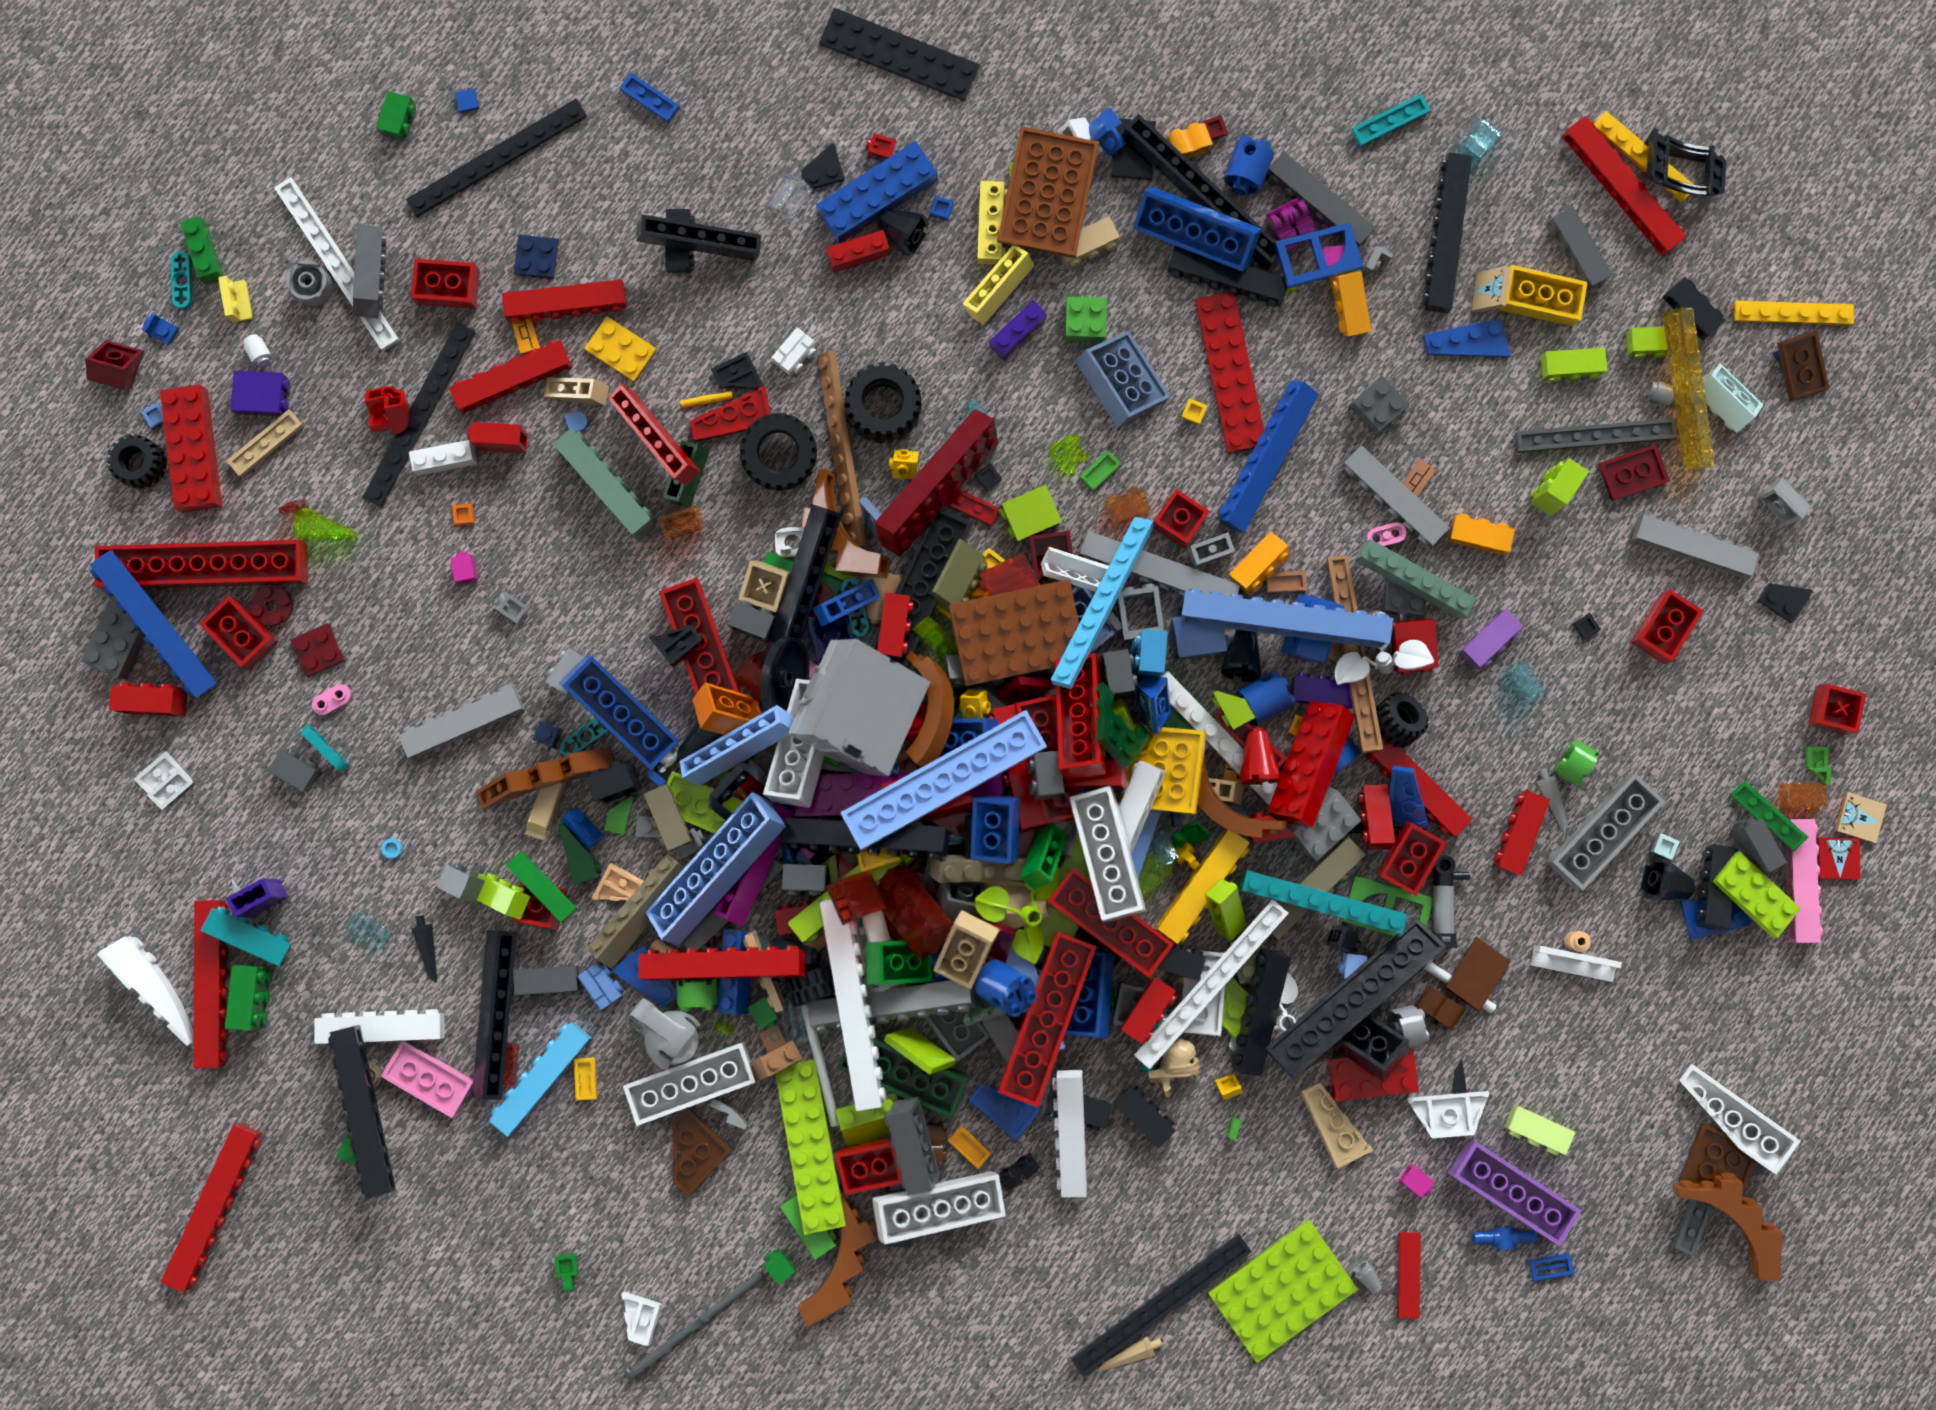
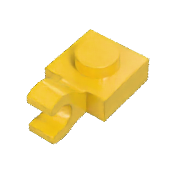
M1188 842L1179 849H1175L1173 845L1166 849L1180 865L1186 861L1194 871L1201 866L1192 855L1196 851Z

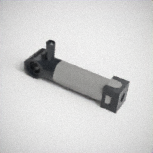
M1441 855L1432 868L1433 934L1446 945V948H1457V934L1454 933V880H1469L1471 875L1469 872H1454L1456 868L1455 860L1451 856ZM1441 860L1447 863L1445 871H1442L1439 867Z

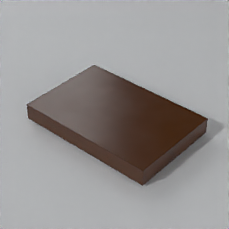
M1811 331L1777 342L1787 393L1791 401L1830 389L1817 331Z
M1476 937L1444 988L1479 1012L1511 961Z

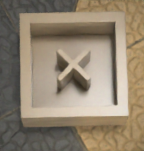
M757 560L750 561L738 600H744L753 605L778 612L790 571Z

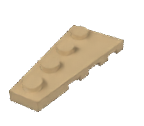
M1316 1083L1300 1091L1335 1168H1340L1374 1151L1362 1138L1363 1136L1354 1128L1345 1113L1339 1109L1337 1103L1321 1083Z

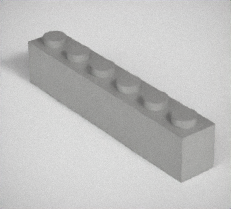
M1362 445L1343 463L1345 466L1343 470L1350 477L1355 475L1360 480L1358 484L1364 490L1368 491L1370 489L1375 494L1373 498L1379 504L1385 503L1389 507L1388 512L1397 519L1399 516L1404 521L1403 525L1409 532L1414 530L1419 535L1417 539L1424 546H1427V544L1433 546L1450 528Z
M1645 514L1637 519L1631 541L1744 579L1753 576L1759 553L1754 552L1750 547H1739L1730 540L1721 541L1715 539V536L1712 534L1697 533L1691 527L1682 528L1676 526V523L1673 521L1658 520L1657 516L1652 514Z
M505 685L497 689L498 692L495 694L487 693L480 696L479 701L463 703L460 705V709L456 711H445L441 713L442 717L435 720L434 718L424 720L422 722L423 725L419 727L411 726L404 729L403 734L398 735L407 758L414 759L524 711L525 708L516 688Z

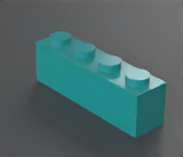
M218 906L217 910L212 908L200 931L277 966L280 965L291 944L287 942L288 937L279 933L273 936L268 933V928L257 924L256 927L248 924L249 919L244 917L234 918L229 915V910Z

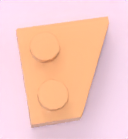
M610 863L592 899L627 901L644 880Z

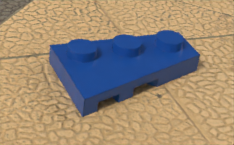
M645 945L610 970L662 1007H665L677 998V989L671 980L644 981L639 979V954H647L648 949Z

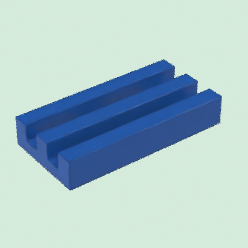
M1570 1253L1528 1260L1533 1282L1574 1275ZM1562 1259L1567 1260V1262L1535 1267V1264ZM1568 1266V1270L1543 1275H1537L1536 1273L1538 1271Z

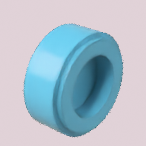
M387 839L381 846V852L388 859H396L402 854L403 845L397 839Z

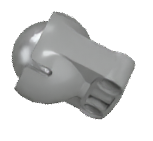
M642 998L626 1018V1023L630 1027L644 1035L647 1054L652 1062L660 1068L667 1069L670 1064L684 1063L697 1050L699 1037L696 1029L700 1026V1023L689 1013L683 1011H667L662 1013L651 1002Z

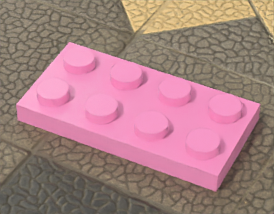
M406 1040L401 1041L381 1075L382 1078L451 1118H454L473 1086V1079Z

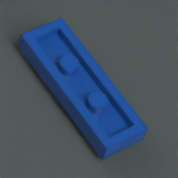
M630 73L620 86L621 92L668 124L680 109L677 103L633 73Z

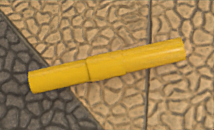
M732 391L681 400L680 403L683 409L733 399Z

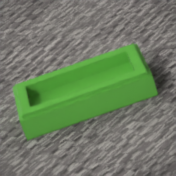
M1107 450L1079 478L1093 492L1122 463Z

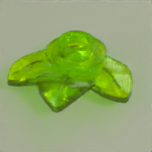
M1074 434L1067 435L1062 441L1052 443L1049 449L1051 458L1056 460L1059 469L1067 474H1075V464L1083 463L1089 458L1087 452L1078 446L1081 436ZM1061 448L1063 453L1059 455L1055 450Z

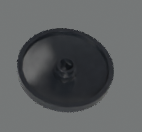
M788 636L780 638L771 647L765 659L760 685L761 699L765 711L776 705L787 711L796 679L809 680L810 665L808 652L804 643L798 638Z

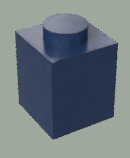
M539 721L532 740L556 749L563 730Z

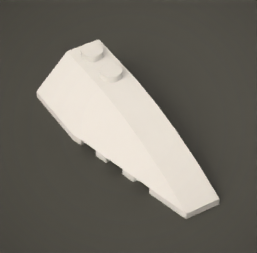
M123 937L97 953L129 990L133 988L140 994L138 999L143 1004L146 1003L154 1008L153 1014L162 1021L167 1020L169 1022L167 1027L186 1046L194 1045V1032L178 995L155 963L157 961L150 952L146 953L143 950V943L137 937Z
M1693 1064L1688 1067L1679 1081L1735 1145L1775 1175L1801 1142Z

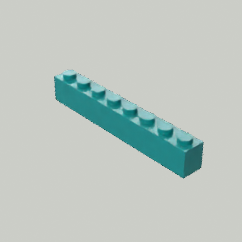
M1243 870L1238 890L1397 934H1403L1408 915L1248 870Z

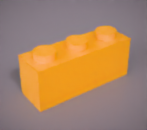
M1458 514L1451 519L1447 542L1507 555L1511 551L1515 529L1509 528L1508 524L1497 523L1496 525L1490 523V520L1478 518V520L1471 519L1470 515Z
M1270 531L1229 573L1231 582L1241 585L1239 589L1248 596L1253 592H1257L1262 582L1266 578H1270L1275 573L1276 568L1289 559V546Z

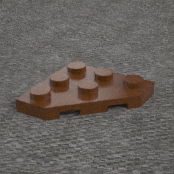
M687 1107L672 1122L673 1183L689 1196L732 1151V1148Z

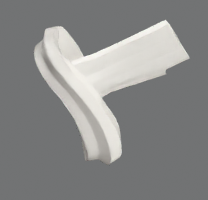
M786 527L779 529L775 533V548L779 556L783 558L796 556L798 548L791 550L790 546H785V539L789 535H796L801 540L804 528Z

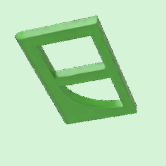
M1356 874L1353 876L1348 898L1362 902L1365 898L1374 894H1387L1384 908L1393 910L1396 897L1422 904L1419 921L1427 926L1433 897L1421 893L1414 896L1397 886ZM1342 919V922L1393 937L1397 935V933Z

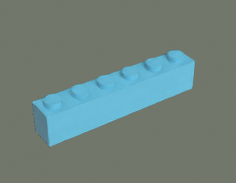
M574 1022L569 1025L565 1023L558 1031L560 1036L555 1041L552 1039L544 1048L546 1050L545 1054L542 1057L539 1055L532 1062L531 1066L533 1068L530 1072H524L518 1079L520 1084L515 1090L511 1088L504 1096L505 1102L501 1106L498 1104L491 1111L492 1117L489 1122L507 1137L513 1134L592 1039L590 1035Z

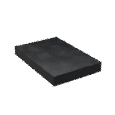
M1119 118L1122 124L1116 130L1121 136L1125 127L1133 119ZM1147 121L1156 129V121ZM1124 139L1127 144L1114 154L1112 177L1152 180L1153 165Z

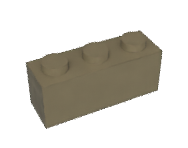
M665 784L645 793L643 804L646 810H650L653 815L651 822L655 830L659 829L662 836L659 837V841L663 849L667 848L668 851H673L693 842L670 786Z

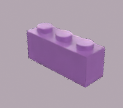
M1506 608L1493 618L1459 653L1475 669L1480 667L1484 669L1492 662L1491 657L1495 653L1498 655L1507 647L1505 643L1509 639L1513 641L1521 634L1519 630L1523 625Z

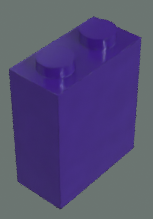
M233 371L230 410L237 415L281 416L289 408L286 393L290 390V380L283 373Z
M262 878L225 899L234 917L252 918L289 897L279 879Z

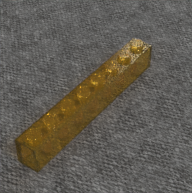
M1681 307L1665 311L1662 314L1684 471L1713 468L1715 464L1693 308Z

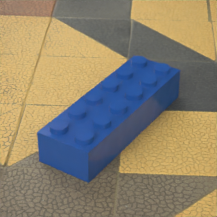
M914 141L817 203V212L840 244L876 221L882 212L888 209L893 210L938 181V172L918 143Z
M1150 187L1144 191L1133 226L1135 230L1242 272L1250 265L1262 230L1259 227L1155 187Z
M587 654L559 682L570 695L648 769L652 770L679 742L592 655Z

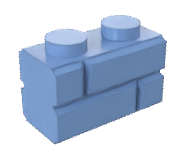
M597 962L578 975L577 978L601 1011L624 995L621 993L623 991L621 984L617 980L613 981L610 977L612 973L610 968L605 964H601V962Z

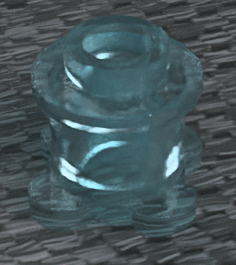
M973 399L965 405L964 412H967L969 415L974 409L986 415L989 414L988 410L985 411L983 409L981 400L976 401V399Z

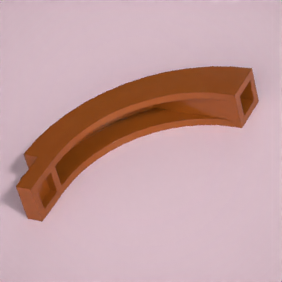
M911 651L906 658L919 670L923 678L930 681L927 689L928 706L923 726L906 753L917 765L924 767L938 759L947 742L953 722L954 697L949 678L939 663L929 656L925 657L921 653L916 655Z
M1204 753L1197 805L1205 814L1222 827L1250 837H1266V829H1268L1270 834H1281V830L1287 829V821L1257 820L1243 816L1228 807L1212 788L1206 771Z

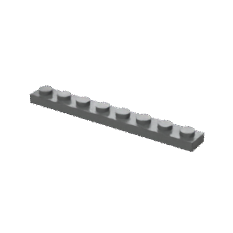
M1675 418L1517 431L1515 433L1517 453L1678 438Z

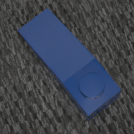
M870 579L813 608V611L823 627L879 599L881 596L873 580Z

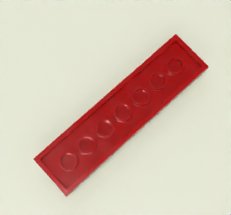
M1223 293L1195 299L1227 453L1253 449L1262 435L1264 427L1236 296L1230 293Z

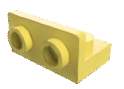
M227 276L218 277L225 316L233 323L252 319L253 315L247 282L245 280L233 282Z

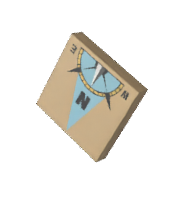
M1502 266L1476 273L1471 311L1482 312L1506 306L1511 267Z
M1846 792L1835 831L1864 841L1877 843L1887 804Z

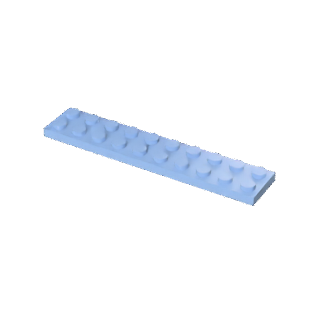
M1025 710L842 811L841 815L859 848L863 850L1030 758L1034 753H1039L1046 749L1047 746L1028 712Z

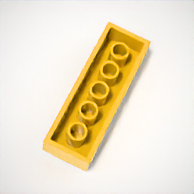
M1224 829L1201 861V866L1191 875L1154 929L1172 943H1183L1189 935L1187 931L1189 927L1195 926L1201 918L1199 913L1202 909L1208 908L1205 894L1221 878L1224 879L1226 875H1231L1237 868L1236 861L1240 858L1243 859L1249 851L1247 846L1250 842L1239 834Z

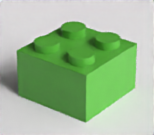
M1067 296L1065 305V342L1102 343L1105 341L1107 298Z

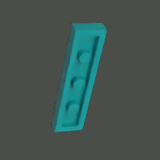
M1421 93L1353 127L1351 132L1359 147H1362L1429 114L1431 110Z

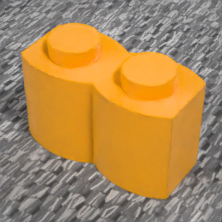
M1196 122L1189 125L1188 129H1175L1167 136V140L1187 159L1208 152L1213 146L1205 123L1199 124Z

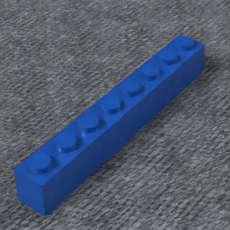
M1291 380L1287 385L1281 400L1276 405L1273 415L1267 422L1266 428L1259 437L1253 452L1249 455L1246 465L1240 472L1239 478L1230 490L1225 504L1220 509L1216 519L1233 531L1245 533L1319 395L1304 381Z
M112 550L89 564L92 568L90 573L97 581L99 579L103 581L106 585L103 587L105 592L110 597L115 596L119 601L116 604L123 614L128 613L131 616L132 620H130V623L137 631L140 629L146 635L143 637L145 642L150 647L155 646L159 651L156 654L163 664L168 663L171 666L170 673L177 681L179 679L185 684L183 689L190 697L194 695L197 698L217 684V681Z

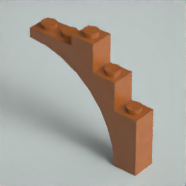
M819 469L812 504L837 512L834 491L836 474L826 469ZM811 508L804 509L801 519L802 528H805ZM840 521L830 554H838L835 560V571L844 575L887 579L891 559L882 554L869 552L861 548L847 534Z
M1722 1173V1176L1714 1175V1183L1711 1181L1693 1183L1682 1180L1680 1183H1672V1192L1679 1198L1705 1202L1727 1213L1738 1225L1747 1242L1751 1257L1752 1274L1759 1281H1780L1782 1231L1773 1223L1762 1222L1763 1207L1755 1199L1742 1198L1743 1182L1732 1173Z
M840 1185L839 1190L846 1226L841 1227L839 1254L831 1273L812 1296L798 1305L797 1309L807 1327L852 1302L853 1290L849 1283L845 1284L844 1282L863 1272L864 1264H866L862 1253H857L856 1251L877 1238L876 1233L878 1231L874 1222H869L867 1218L859 1222L858 1219L861 1216L857 1208L851 1207L848 1201L851 1197L849 1194L845 1195L844 1189Z

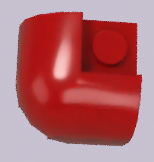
M387 386L366 391L365 404L370 414L369 427L371 432H384L392 429L394 435L401 433L409 422V403L404 390H396L393 386Z

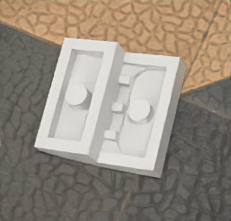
M167 751L134 778L148 793L147 796L161 810L194 782Z

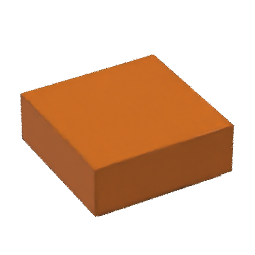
M472 503L452 505L454 526L475 524Z

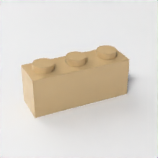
M1110 216L1081 229L1076 258L1059 255L1065 268L1071 266V268L1076 267L1082 262L1081 260L1087 257L1093 259L1099 255L1100 251L1104 249L1110 251L1117 246L1120 236Z

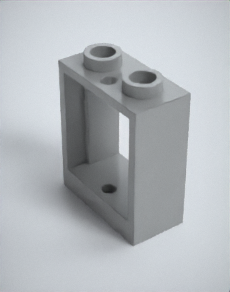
M1145 584L1142 585L1141 589H1134V587L1122 588L1118 599L1125 642L1134 641V638L1142 629L1129 631L1124 598L1154 594L1158 627L1146 629L1165 631L1158 586Z

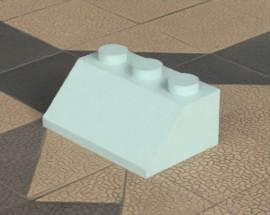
M1721 364L1694 390L1696 397L1701 402H1705L1710 407L1711 412L1716 416H1720L1724 420L1725 425L1736 433L1752 421L1763 406Z

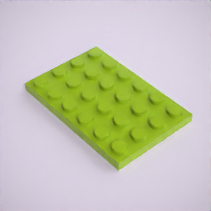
M1307 1219L1209 1290L1208 1294L1256 1363H1258L1353 1294L1358 1288L1311 1221Z

